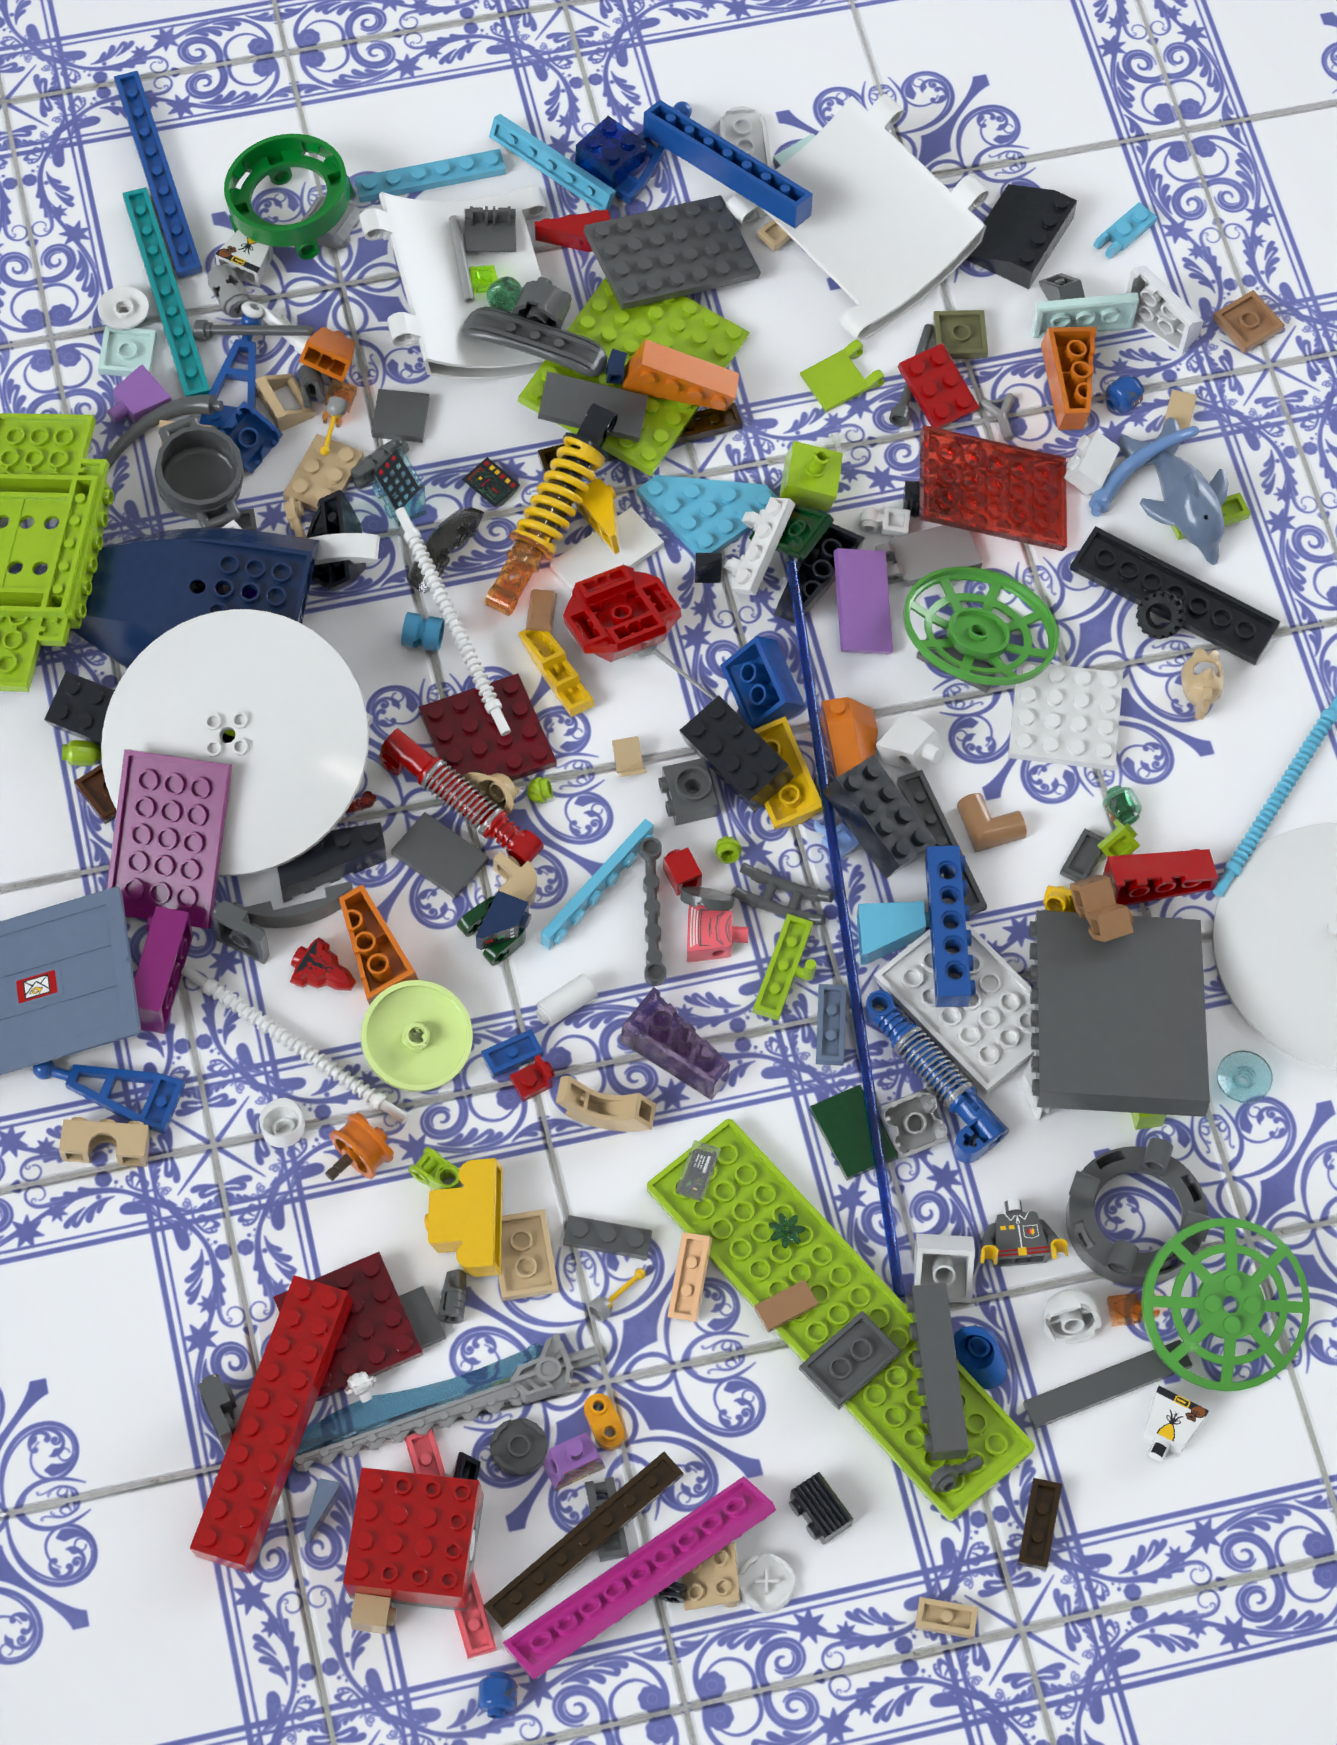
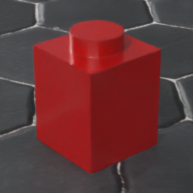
M688 847L682 850L675 849L663 858V870L677 896L681 894L682 887H700L702 885V872Z

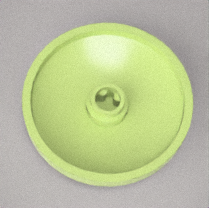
M409 980L390 986L373 1000L363 1018L360 1040L363 1055L369 1067L382 1081L403 1091L425 1092L445 1085L461 1071L470 1055L473 1030L467 1010L451 991L433 982Z

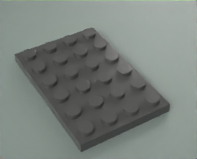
M721 195L584 226L583 232L622 310L758 279L761 274Z

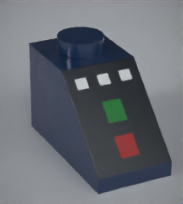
M498 891L476 935V948L483 950L518 937L521 929H526L531 920L532 914L529 913V902Z

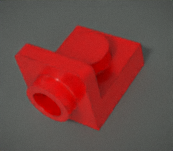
M538 1055L534 1057L533 1064L511 1074L510 1081L524 1102L552 1088V1077L555 1076L551 1064L548 1061L544 1062L541 1056Z

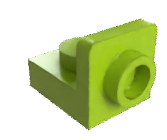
M1116 819L1113 824L1117 828L1097 845L1107 858L1108 856L1131 855L1140 847V844L1134 839L1138 835L1128 823L1123 826Z

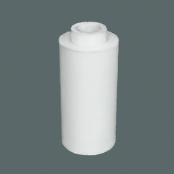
M582 973L537 1003L538 1009L535 1013L542 1024L545 1025L547 1023L553 1026L595 999L598 994L590 979Z

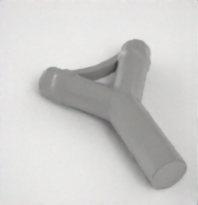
M1008 393L1002 399L987 400L983 398L979 402V405L998 419L1004 441H1011L1014 438L1007 417L1015 400V396L1012 393ZM1003 402L1000 409L994 405Z

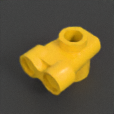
M1047 886L1043 901L1047 911L1077 913L1070 889L1064 886Z

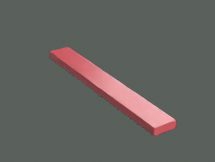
M431 1428L426 1435H417V1433L408 1435L405 1438V1443L414 1473L446 1477L433 1429ZM474 1570L467 1612L454 1610L468 1659L497 1651Z

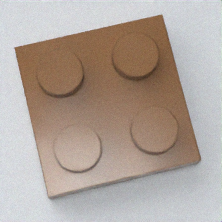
M1254 290L1218 310L1212 318L1243 354L1280 333L1285 326Z

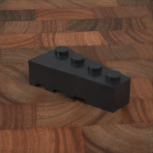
M832 523L804 560L798 558L774 615L798 625L836 581L834 550L837 548L861 549L865 537Z
M381 822L332 830L306 853L286 864L278 866L277 870L283 903L292 900V897L303 892L305 894L315 890V887L325 883H334L340 880V877L353 872L355 874L387 861Z

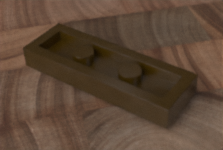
M1033 1478L1017 1565L1047 1570L1062 1489L1061 1483Z

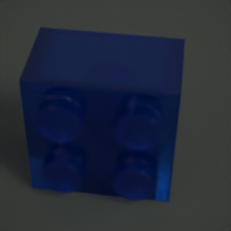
M608 115L576 144L575 164L612 189H615L645 161L646 141Z

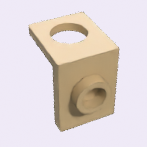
M638 736L612 740L617 776L625 777L647 773V769L643 768Z

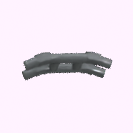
M745 862L742 864L739 872L759 884L766 885V888L761 898L759 895L745 891L735 885L731 891L732 896L753 908H760L784 917L790 914L812 921L815 925H824L825 915L801 909L798 910L802 897L816 902H833L834 892L810 886L806 887L770 875L768 872L754 868ZM777 888L792 893L788 906L772 901Z

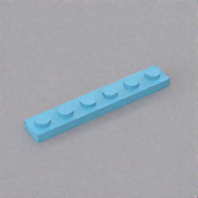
M502 114L494 117L489 134L491 139L597 210H611L616 193L614 189Z
M496 149L354 178L360 203L378 200L381 192L398 196L505 175L506 168L501 150Z
M645 818L542 930L541 944L550 950L555 943L559 945L567 936V930L573 924L576 926L581 922L590 905L595 906L600 901L603 895L602 892L608 886L612 887L618 881L620 872L625 867L628 869L637 859V854L640 852L641 842L645 838L654 837V824Z

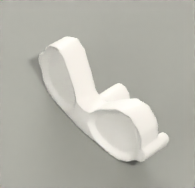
M839 433L829 434L828 436L832 438L834 448L829 450L842 453Z

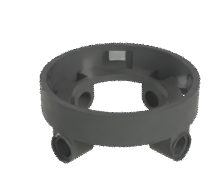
M1151 1138L1147 1147H1121L1105 1152L1093 1159L1081 1172L1077 1170L1074 1176L1066 1208V1227L1070 1242L1080 1259L1092 1271L1114 1283L1143 1287L1147 1270L1160 1249L1138 1253L1139 1248L1136 1245L1124 1240H1116L1113 1244L1102 1233L1095 1218V1200L1101 1188L1111 1179L1126 1173H1144L1164 1182L1174 1192L1181 1208L1179 1231L1194 1223L1213 1219L1208 1216L1206 1199L1199 1182L1188 1168L1171 1156L1174 1147L1164 1139ZM1081 1222L1088 1238L1094 1245L1089 1249L1086 1248L1088 1245L1081 1232L1077 1233L1075 1226ZM1209 1229L1188 1237L1181 1244L1194 1256L1198 1252L1201 1243L1205 1242ZM1172 1252L1167 1257L1165 1262L1172 1259L1176 1255ZM1178 1258V1265L1172 1267L1170 1264L1161 1268L1156 1284L1166 1282L1177 1276L1185 1263Z

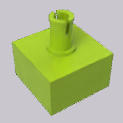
M793 441L785 457L779 498H788L795 504L829 512L837 498L843 453Z

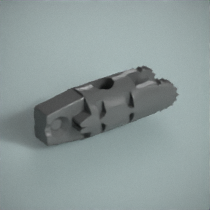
M398 436L380 446L352 468L351 474L356 488L362 489L377 479L374 473L396 449L402 458L409 451L408 443Z

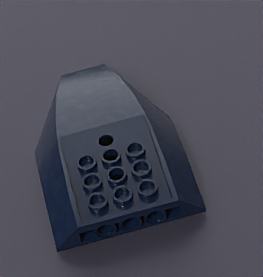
M185 528L166 530L102 547L97 556V571L93 573L91 581L92 592L86 602V616L82 619L80 629L70 628V630L128 669L138 655L158 637L177 625L201 615L233 609H251L282 615L302 624L320 541L245 529ZM195 581H202L206 587L202 593L195 594L190 590V585ZM221 585L231 587L230 592L225 595L218 594L216 590ZM247 589L257 591V595L251 599L245 598L243 593Z

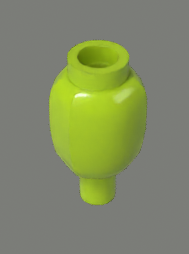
M72 740L68 744H62V760H66L72 766H93L102 760L101 749L94 742Z

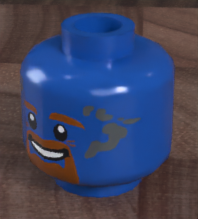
M1123 375L1106 388V403L1112 410L1127 413L1142 402L1144 387L1136 377Z
M488 1673L487 1677L479 1682L478 1707L488 1712L487 1716L489 1718H505L506 1713L514 1711L517 1706L518 1684L515 1680L511 1679V1675L508 1673Z

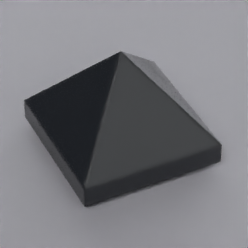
M459 1452L452 1471L453 1478L477 1480L481 1462L464 1452Z

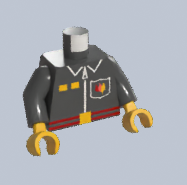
M1010 1199L1004 1202L1006 1214L996 1216L995 1223L988 1225L980 1241V1263L984 1264L985 1259L993 1260V1268L1047 1263L1050 1254L1049 1250H1051L1052 1259H1057V1253L1059 1252L1068 1256L1067 1241L1060 1239L1044 1220L1039 1219L1035 1211L1023 1212L1020 1199Z

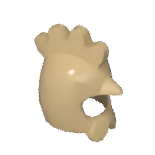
M1197 648L1193 656L1182 667V689L1187 700L1195 706L1194 719L1204 720L1210 705L1220 699L1224 689L1223 668L1219 659V653L1216 650L1210 651L1207 654L1202 648ZM1208 662L1216 666L1218 673L1215 674L1214 669L1211 667L1202 673L1194 674V668L1198 663Z

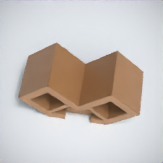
M1096 875L1069 884L1075 910L1080 918L1086 917L1091 925L1088 932L1094 940L1106 942L1134 933L1132 912L1128 909V906L1116 903L1114 897L1116 895V888L1110 877Z

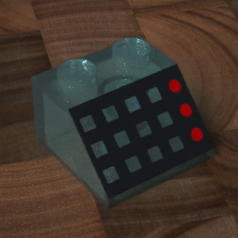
M397 448L374 473L375 484L372 487L376 497L383 499L388 517L390 519L394 518L397 525L401 526L395 511L398 508L404 507L412 521L426 514L425 486L402 448Z

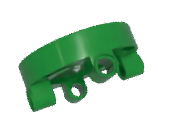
M305 134L276 135L251 145L232 163L224 182V196L235 233L239 230L249 239L268 246H295L298 256L304 260L312 259L319 254L320 247L317 238L327 233L340 221L348 207L349 200L355 197L349 176H347L344 162L339 153L327 142ZM305 153L317 154L326 159L322 162L316 158L306 156ZM297 167L311 170L325 181L327 195L323 205L315 214L301 222L288 225L269 223L261 219L252 209V194L256 186L268 175L273 184L283 185L292 178L291 168ZM249 172L250 174L245 179L241 189L235 188L242 176Z

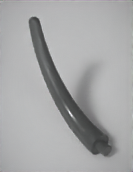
M193 395L173 400L155 408L128 428L112 446L104 458L110 464L109 469L130 444L148 430L159 425L160 420L168 421L180 416L193 414L213 415L215 411L223 410V401L216 400L215 395Z

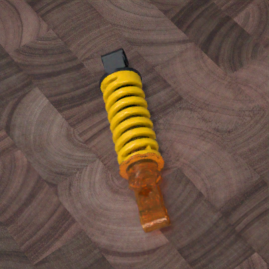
M593 403L588 409L577 434L571 432L564 434L563 443L565 446L558 448L556 453L558 458L551 460V470H548L543 475L545 482L538 484V494L531 497V506L524 509L523 515L525 519H520L517 522V529L509 534V538L514 542V546H512V550L507 551L506 557L508 559L486 595L484 602L486 606L510 616L515 610L518 600L532 574L538 573L540 570L539 565L541 561L554 558L556 544L552 540L561 541L563 539V535L558 531L559 527L562 529L569 528L570 525L564 519L565 516L574 517L576 511L571 507L572 504L581 505L583 502L582 498L575 493V490L582 493L589 491V486L581 481V479L594 481L597 469H600L609 458L602 447L617 423L618 414ZM517 574L519 575L518 579L513 578L512 580H510L509 578L510 576L515 577Z

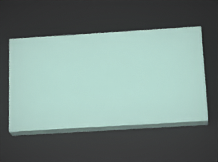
M1138 292L1037 302L1032 327L1033 338H1043L1048 327H1097L1096 332L1132 329L1139 303Z

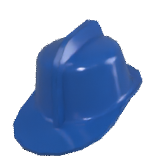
M976 1324L962 1327L956 1331L953 1337L956 1358L983 1389H994L1001 1385L1007 1375V1365L999 1349L996 1335L990 1329L977 1326Z

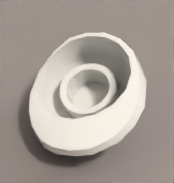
M279 1098L268 1103L261 1111L259 1117L261 1133L265 1141L270 1145L278 1148L289 1147L298 1142L304 1134V1117L294 1101L288 1098Z

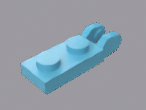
M1138 202L1095 240L1093 246L1096 249H1100L1111 241L1113 244L1105 252V256L1110 259L1121 250H1125L1153 226L1157 216Z

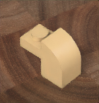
M500 851L493 858L494 871L504 878L506 882L498 891L527 901L530 907L537 894V876L533 865L527 861L520 868V864L514 857H507Z

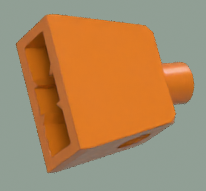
M321 327L307 340L298 362L343 382L353 360L355 342L347 338L341 331H332L326 327Z

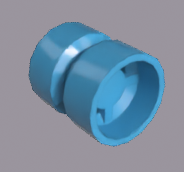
M407 612L402 628L401 645L413 648L422 645L424 650L439 652L444 635L445 619L434 616L424 619L422 614Z

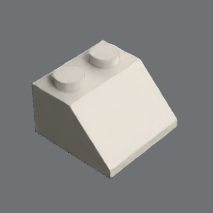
M916 1234L914 1285L946 1283L949 1302L971 1303L975 1258L973 1237Z

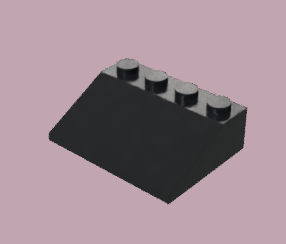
M1008 184L984 221L986 229L982 242L965 260L1029 290L1074 219L1077 200L1056 190Z

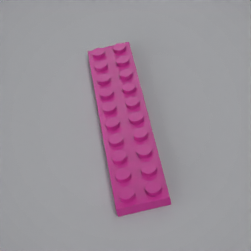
M743 1476L504 1641L503 1645L507 1652L534 1680L547 1672L555 1664L570 1656L588 1641L597 1637V1635L611 1625L620 1621L634 1609L643 1605L657 1593L669 1587L677 1579L692 1571L696 1566L716 1554L733 1540L742 1536L743 1533L765 1520L776 1511L773 1502Z

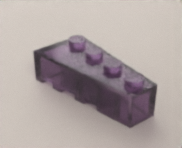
M653 987L622 1025L620 1042L712 1101L727 1082L730 1064L707 1040H703L696 1033V1029L689 1022L686 1023L677 1014V1009L671 1003L667 1004L660 996L661 993Z

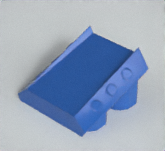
M245 401L240 404L220 429L221 432L230 436L239 448L243 468L251 474L263 462V459L271 449L278 444L279 439L283 435L275 425Z

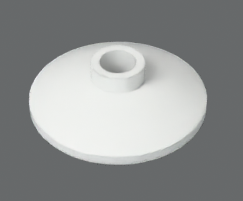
M119 286L108 290L102 295L98 303L100 319L107 326L114 329L125 330L134 328L146 319L149 312V303L146 296L140 290L130 286Z

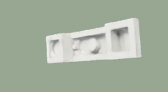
M338 533L309 538L320 541L315 565L350 560L353 564L378 561L380 541L378 535Z

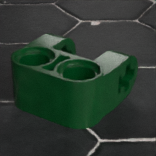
M495 896L489 897L460 918L457 927L466 937L472 936L479 931ZM522 928L519 936L514 939L486 948L483 956L492 966L501 963L525 943L526 929Z

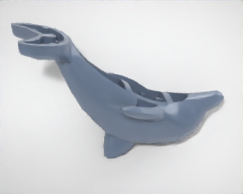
M1172 417L1166 419L1161 433L1154 441L1179 431L1180 426L1176 419ZM1127 435L1120 436L1118 441L1120 450L1126 458L1151 443L1132 439ZM1180 443L1144 464V466L1155 465L1164 501L1142 498L1139 504L1146 514L1161 524L1176 526L1191 544L1198 547L1206 561L1215 565L1219 559V544L1225 533L1221 507L1227 498L1228 479L1225 470L1219 469L1210 483H1208L1207 479L1198 469L1174 455L1180 446Z

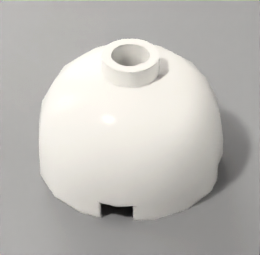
M1066 1289L1054 1294L1048 1299L1043 1310L1045 1333L1053 1341L1059 1338L1065 1339V1344L1081 1343L1092 1338L1095 1335V1329L1098 1326L1100 1328L1102 1325L1096 1301L1088 1293L1081 1290Z

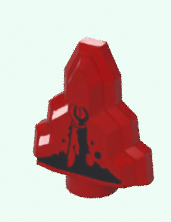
M319 937L310 944L308 949L300 946L292 958L291 966L295 970L290 980L291 984L301 988L309 985L317 989L329 986L335 990L351 991L356 984V980L350 971L341 966L338 962V956L330 951V944Z

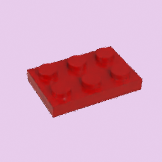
M943 343L898 364L897 367L934 432L979 410V405Z

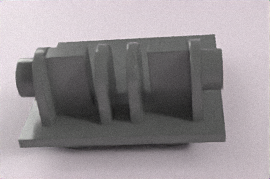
M470 206V209L464 210L466 252H516V209H511V206H508V208H498L496 210L495 206H493V210H488V206H485V210H483V207Z

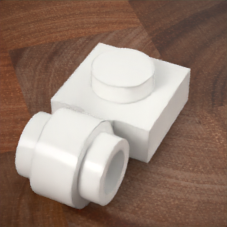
M866 507L860 513L859 525L861 530L866 533L876 532L877 528L882 526L881 534L905 535L908 534L911 510L885 507L884 513L880 514L876 508Z

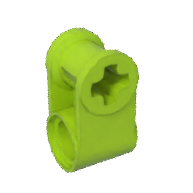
M425 1147L421 1158L415 1165H410L408 1171L415 1179L433 1190L462 1187L458 1177L459 1169L430 1147ZM446 1178L455 1179V1182L452 1184L442 1183Z

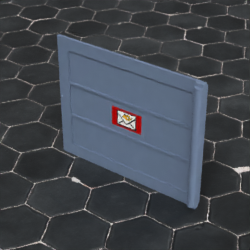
M119 886L0 921V1075L140 1034L141 1026L122 892Z

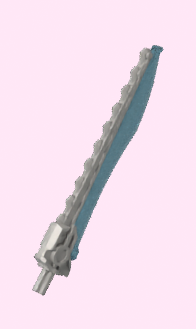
M555 1334L546 1340L544 1346L535 1343L528 1346L526 1350L452 1379L418 1388L373 1395L371 1400L364 1403L359 1400L330 1414L307 1429L300 1442L293 1466L298 1472H307L315 1461L319 1460L321 1464L330 1465L338 1454L343 1453L345 1457H355L363 1446H368L371 1450H379L386 1439L391 1438L393 1442L402 1443L412 1431H415L417 1435H426L433 1425L439 1424L442 1428H450L455 1420L461 1416L465 1420L474 1421L480 1411L484 1409L488 1413H498L507 1402L512 1403V1406H521L523 1403H532L570 1391L574 1370L600 1363L597 1349L593 1346L568 1354L564 1343L561 1341L560 1334Z

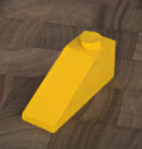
M597 478L587 484L589 486L587 493L575 490L574 493L578 494L583 500L582 504L576 505V507L614 554L620 552L617 511L614 502L616 494L611 485L606 486L600 478Z

